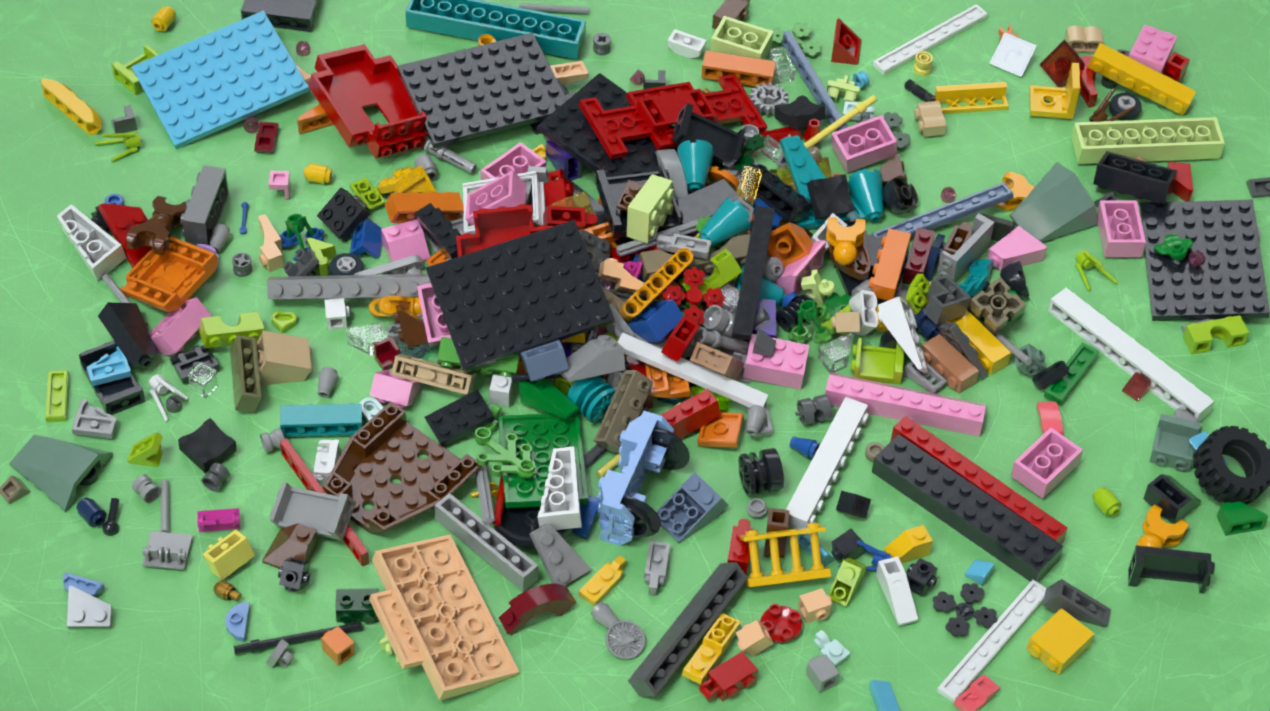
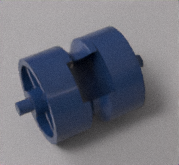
M926 307L914 315L917 323V328L915 329L921 333L926 341L939 334L943 337L938 329L941 324L936 325L925 314Z

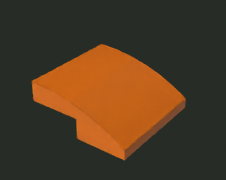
M645 363L647 378L653 381L650 396L662 398L691 396L687 380Z

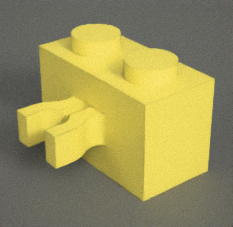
M236 529L222 539L220 537L217 539L218 543L214 546L210 544L208 546L209 550L202 554L210 571L221 580L230 576L235 570L255 556L247 537Z

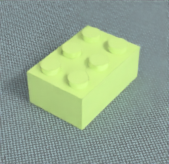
M724 16L711 38L710 51L765 60L772 47L774 31Z
M653 174L649 177L628 206L627 237L648 243L652 237L656 236L658 228L663 226L666 217L671 215L673 211L672 198L674 196V189H672V180Z

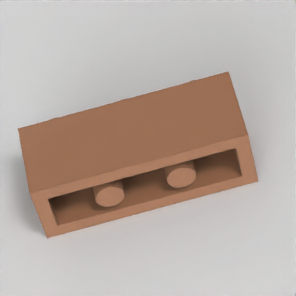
M940 334L922 344L925 362L945 378L948 385L959 394L977 382L979 370Z

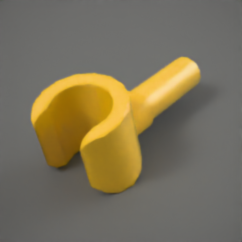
M490 482L491 496L497 498L498 490L495 489L499 488L496 483ZM478 491L470 493L472 498L479 496Z

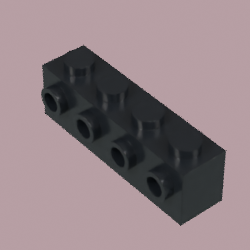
M757 164L745 168L740 181L744 187L775 209L789 222L792 223L806 219L812 204L806 200L805 196L794 191L792 186L785 184L780 180L779 176L772 174L764 165Z
M430 203L415 212L421 228L448 260L457 258L456 236H461L457 228L453 229L448 218H443L444 215L440 208H435Z

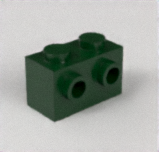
M336 589V622H379L369 600L371 594L379 593V589Z

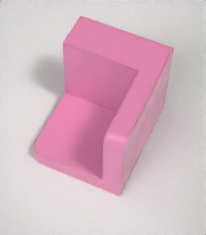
M270 171L269 190H284L285 199H289L291 189L289 171Z

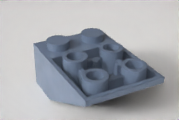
M559 340L521 352L519 355L530 381H539L546 376L561 374L564 370L569 369L564 349Z
M694 472L656 513L660 517L661 526L681 543L715 520L728 504Z

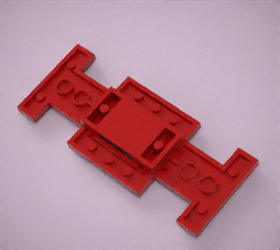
M735 74L719 77L718 83L723 91L703 94L701 89L694 90L690 82L628 92L626 98L631 105L629 107L604 111L596 97L580 100L578 104L610 159L626 157L628 150L623 142L650 137L657 150L678 147L679 144L671 141L675 128H668L670 124H676L679 111L686 103L694 105L692 112L720 125L743 121L744 125L756 126L759 132L766 131L768 127Z

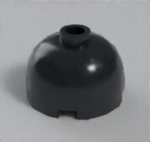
M901 175L888 181L882 193L885 207L897 214H903L917 207L915 204L918 203V196L912 183L908 185L905 181L907 178Z
M1020 260L1006 264L1000 272V277L1007 283L1010 290L1016 291L1020 299L1029 297Z

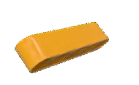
M688 248L679 249L620 307L619 313L625 321L633 320L692 262L693 253ZM679 255L684 256L686 262L680 261ZM670 268L673 271V275L667 274L665 269ZM652 281H657L660 284V288L654 287ZM639 294H644L647 301H642ZM627 306L633 309V314H629L626 311Z

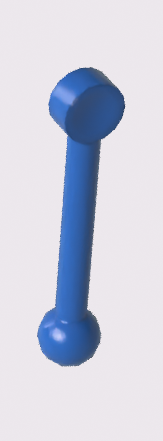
M243 202L241 205L243 215L242 227L239 228V231L242 235L247 233V228L245 227L246 212L249 207L247 202Z

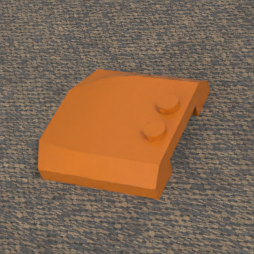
M174 237L168 239L170 241L168 243L169 249L164 255L154 254L156 249L152 248L128 272L125 278L127 283L125 287H121V291L126 296L165 312L177 311L215 272L218 257L215 253Z

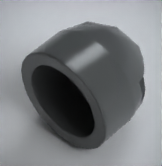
M172 395L166 400L167 411L177 413L182 409V401L178 396Z

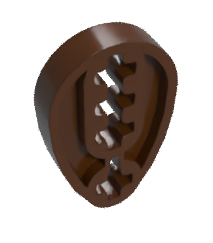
M864 243L856 248L857 257L855 261L845 266L835 261L833 256L834 246L829 244V257L840 270L859 280H865L869 277L871 260Z

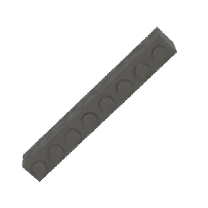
M737 562L719 564L629 678V684L639 697L656 696L746 581L748 577Z

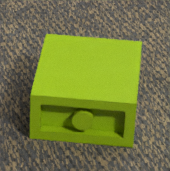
M147 44L143 46L144 53L127 64L122 65L118 61L111 64L113 77L135 96L143 92L139 79L132 70V66L159 55L154 48L152 49Z
M858 338L857 345L853 344L852 356H855V360L852 359L851 371H854V377L900 385L904 360V350L897 342L896 349L861 345L862 338Z

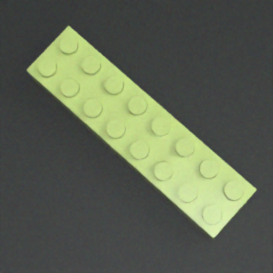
M1217 117L1074 123L1071 136L1078 164L1099 163L1106 151L1134 159L1139 156L1144 161L1220 159L1225 145Z

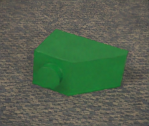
M1240 501L1221 504L1216 516L1225 536L1262 530L1268 519L1267 514Z

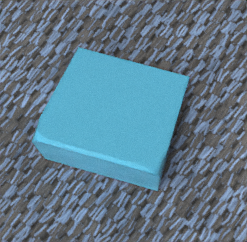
M975 560L966 571L965 576L983 585L992 574L995 564Z

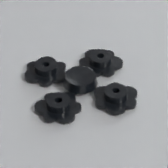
M965 583L962 585L960 596L964 597L965 602L959 603L957 606L954 596L948 595L944 591L939 592L932 599L934 602L933 607L937 611L942 610L947 613L949 609H955L957 617L949 618V622L945 626L946 630L955 637L968 634L970 624L966 620H969L973 614L976 618V623L983 625L985 628H991L998 621L996 610L981 607V610L974 612L973 606L969 604L974 601L980 602L981 597L984 595V590L978 588L976 583L971 585Z

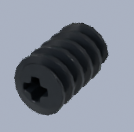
M800 295L793 302H790L787 306L776 312V321L784 331L792 330L795 326H798L797 310H800L802 302L807 300L814 301L810 296Z

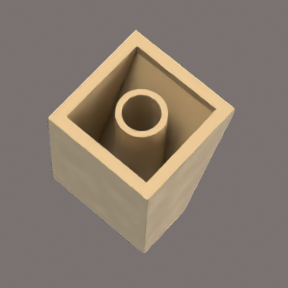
M263 330L256 343L260 386L305 381L308 374H311L313 370V363L310 360L311 347H309L308 338Z

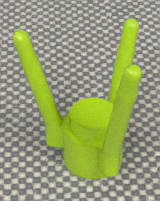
M138 132L102 134L103 138L118 139L95 142V145L124 142L125 147L130 148L112 158V162L130 153L137 152V147H141V139Z
M1082 250L1076 255L1075 260L1077 263L1075 267L1079 270L1088 291L1091 290L1083 268L1088 270L1095 266L1114 284H1118V281L1102 268L1103 264L1087 250Z

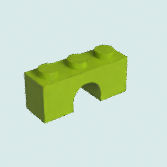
M725 248L712 257L710 261L714 267L713 273L708 278H703L704 283L697 288L704 295L707 293V289H721L727 282L738 278L739 274L743 271L732 253ZM683 277L678 282L686 294L691 287L689 284L684 283L685 277Z
M259 312L239 314L237 326L224 324L221 316L201 318L199 333L204 348L232 346L236 335L255 337L257 343L264 330V326Z
M1240 315L1229 316L1223 319L1186 325L1183 339L1191 355L1209 352L1213 338L1222 340L1227 348L1245 345L1249 331Z

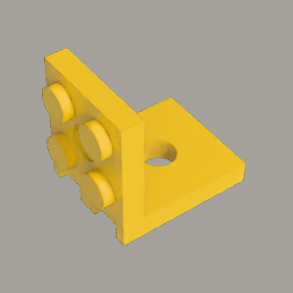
M1079 63L1071 64L1066 88L1030 85V116L1073 119L1080 91Z
M422 166L400 168L392 173L394 176L380 180L378 182L379 185L375 187L380 194L393 191L395 193H437Z

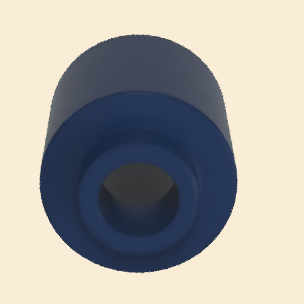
M83 498L78 502L76 507L78 514L90 527L103 524L106 512L95 500Z

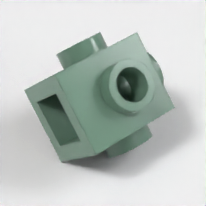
M1031 344L1020 348L1023 353L1032 359V363L1029 366L1014 355L1016 368L1030 378L1046 369L1044 353Z

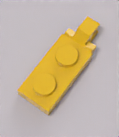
M619 555L613 563H606L579 590V596L596 606L621 581V576L624 574L622 570L626 567V559Z

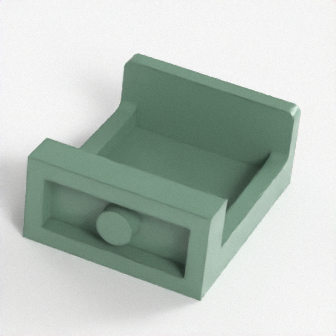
M1161 414L1149 462L1189 472L1193 462L1194 449L1189 444L1188 439L1198 435L1200 424Z

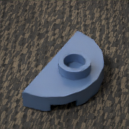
M67 572L63 576L64 588L67 593H69V586H73L95 597L105 588L104 583Z
M249 602L234 606L227 613L225 619L227 631L238 641L245 642L250 609Z

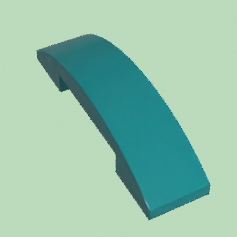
M975 259L969 266L970 275L963 284H958L969 296H976L985 287V282L988 281L992 270L993 259Z

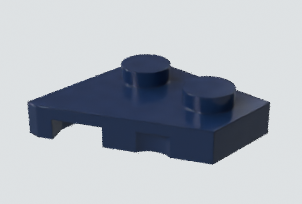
M942 234L937 235L930 250L924 274L925 278L929 281L932 279L938 260H940L941 252L946 245V242H944L945 235Z

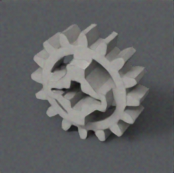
M762 82V86L757 84L756 88L751 89L750 99L756 109H759L760 114L766 112L767 116L769 113L775 115V105L788 104V92H784V87L778 88L779 84L773 86L772 82H769L768 85Z

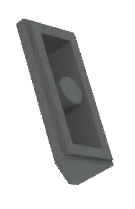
M1270 177L1246 181L1252 198L1270 196Z

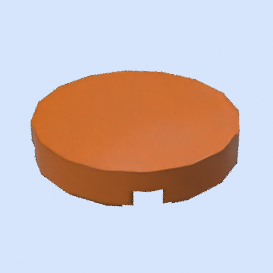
M717 166L710 168L708 178L712 183L724 179L735 191L739 187L742 188L739 185V180L727 170L720 171Z

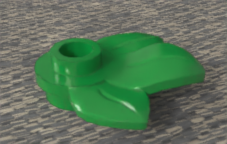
M1169 234L1165 236L1164 243L1155 245L1154 249L1159 254L1169 255L1173 260H1182L1186 257L1187 250L1193 246V242L1190 238L1181 239L1176 234Z
M832 292V295L829 297L825 295L827 313H830L831 317L849 305L852 297L848 294L841 297L835 292Z

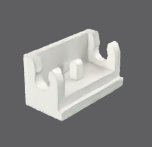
M337 439L335 441L320 440L318 443L322 447H317L313 476L318 483L324 484L339 458L340 448L339 440Z

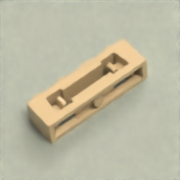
M398 354L395 356L391 375L467 395L472 392L476 373L463 372L454 367L449 369L441 367V364Z

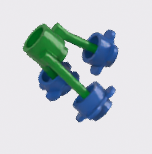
M292 214L285 221L287 230L279 236L283 247L299 245L300 249L309 251L310 248H304L300 234L304 231V227L308 230L305 234L306 239L313 238L323 241L322 235L324 230L316 227L311 228L306 216L302 217L301 214Z

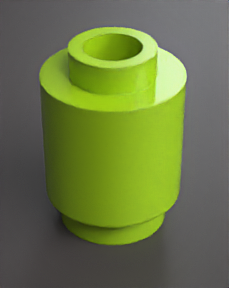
M1100 487L1093 493L1094 503L1106 517H1114L1119 514L1122 503L1110 489Z

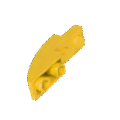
M722 613L703 638L702 645L683 669L682 676L701 685L708 676V672L717 667L732 642L741 621Z

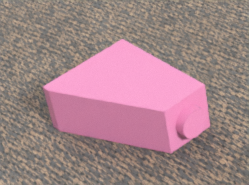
M1018 226L989 248L987 259H993V267L999 271L1006 264L1020 260L1021 265L1025 266L1043 261L1047 246Z

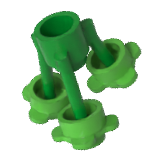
M812 300L802 302L800 310H797L798 326L792 329V333L788 334V338L793 339L796 343L804 344L805 340L812 337L808 329L802 326L804 318L808 321L814 320L813 324L818 328L814 331L816 337L813 340L814 343L820 342L824 344L829 342L834 330L829 329L827 326H821V323L831 318L830 313L826 311L827 307L825 305L816 306L815 301Z

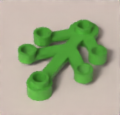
M486 427L476 429L475 441L481 446L487 445L498 453H479L477 455L478 465L486 466L489 462L513 464H493L491 467V474L493 476L500 477L503 473H517L521 477L531 478L537 473V467L530 458L532 455V446L530 444H522L520 446V455L523 456V459L520 460L516 457L518 440L516 434L509 433L506 435L505 444L508 446V450H506L491 439L490 429Z

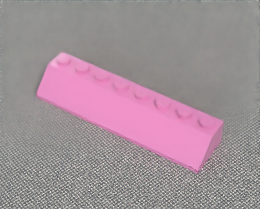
M833 372L829 374L825 391L830 403L834 407L840 408L845 397L867 404L868 414L901 420L906 415L920 425L980 437L986 404Z

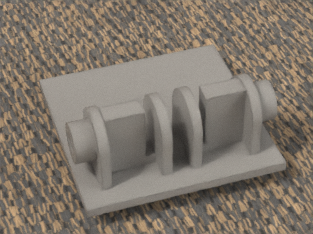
M151 531L148 545L143 548L144 560L142 566L184 570L193 535Z

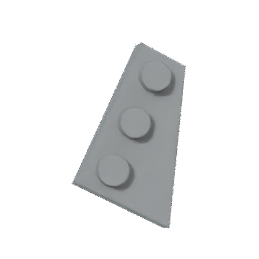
M545 524L529 533L551 583L565 586L592 570L550 524Z

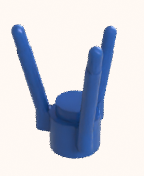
M859 540L857 541V544L864 547L866 552L874 555L871 563L875 564V566H868L866 571L877 572L878 561L891 558V554L880 551Z

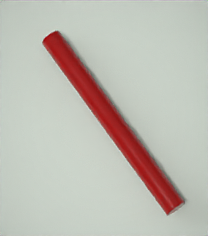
M503 475L500 476L494 511L495 521H493V524L496 526L501 524L505 501Z

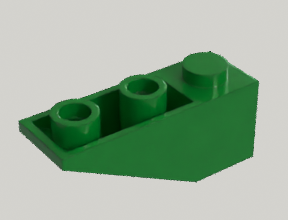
M547 379L519 382L520 400L523 404L565 419L579 411V407Z

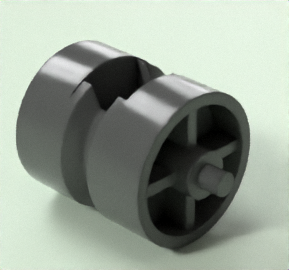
M826 394L815 396L813 400L810 398L798 400V412H795V415L799 416L803 425L813 424L816 420L819 422L830 420L834 405L830 403Z

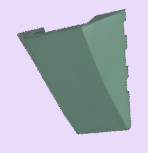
M1058 162L1053 165L1052 169L1009 215L1017 227L1020 226L1042 243L1098 224L1095 203L1074 172Z
M33 435L9 464L66 512L77 499L75 488L93 466L102 469L113 456V452Z

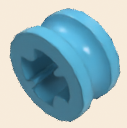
M864 71L853 75L855 86L861 89L869 85L868 75Z

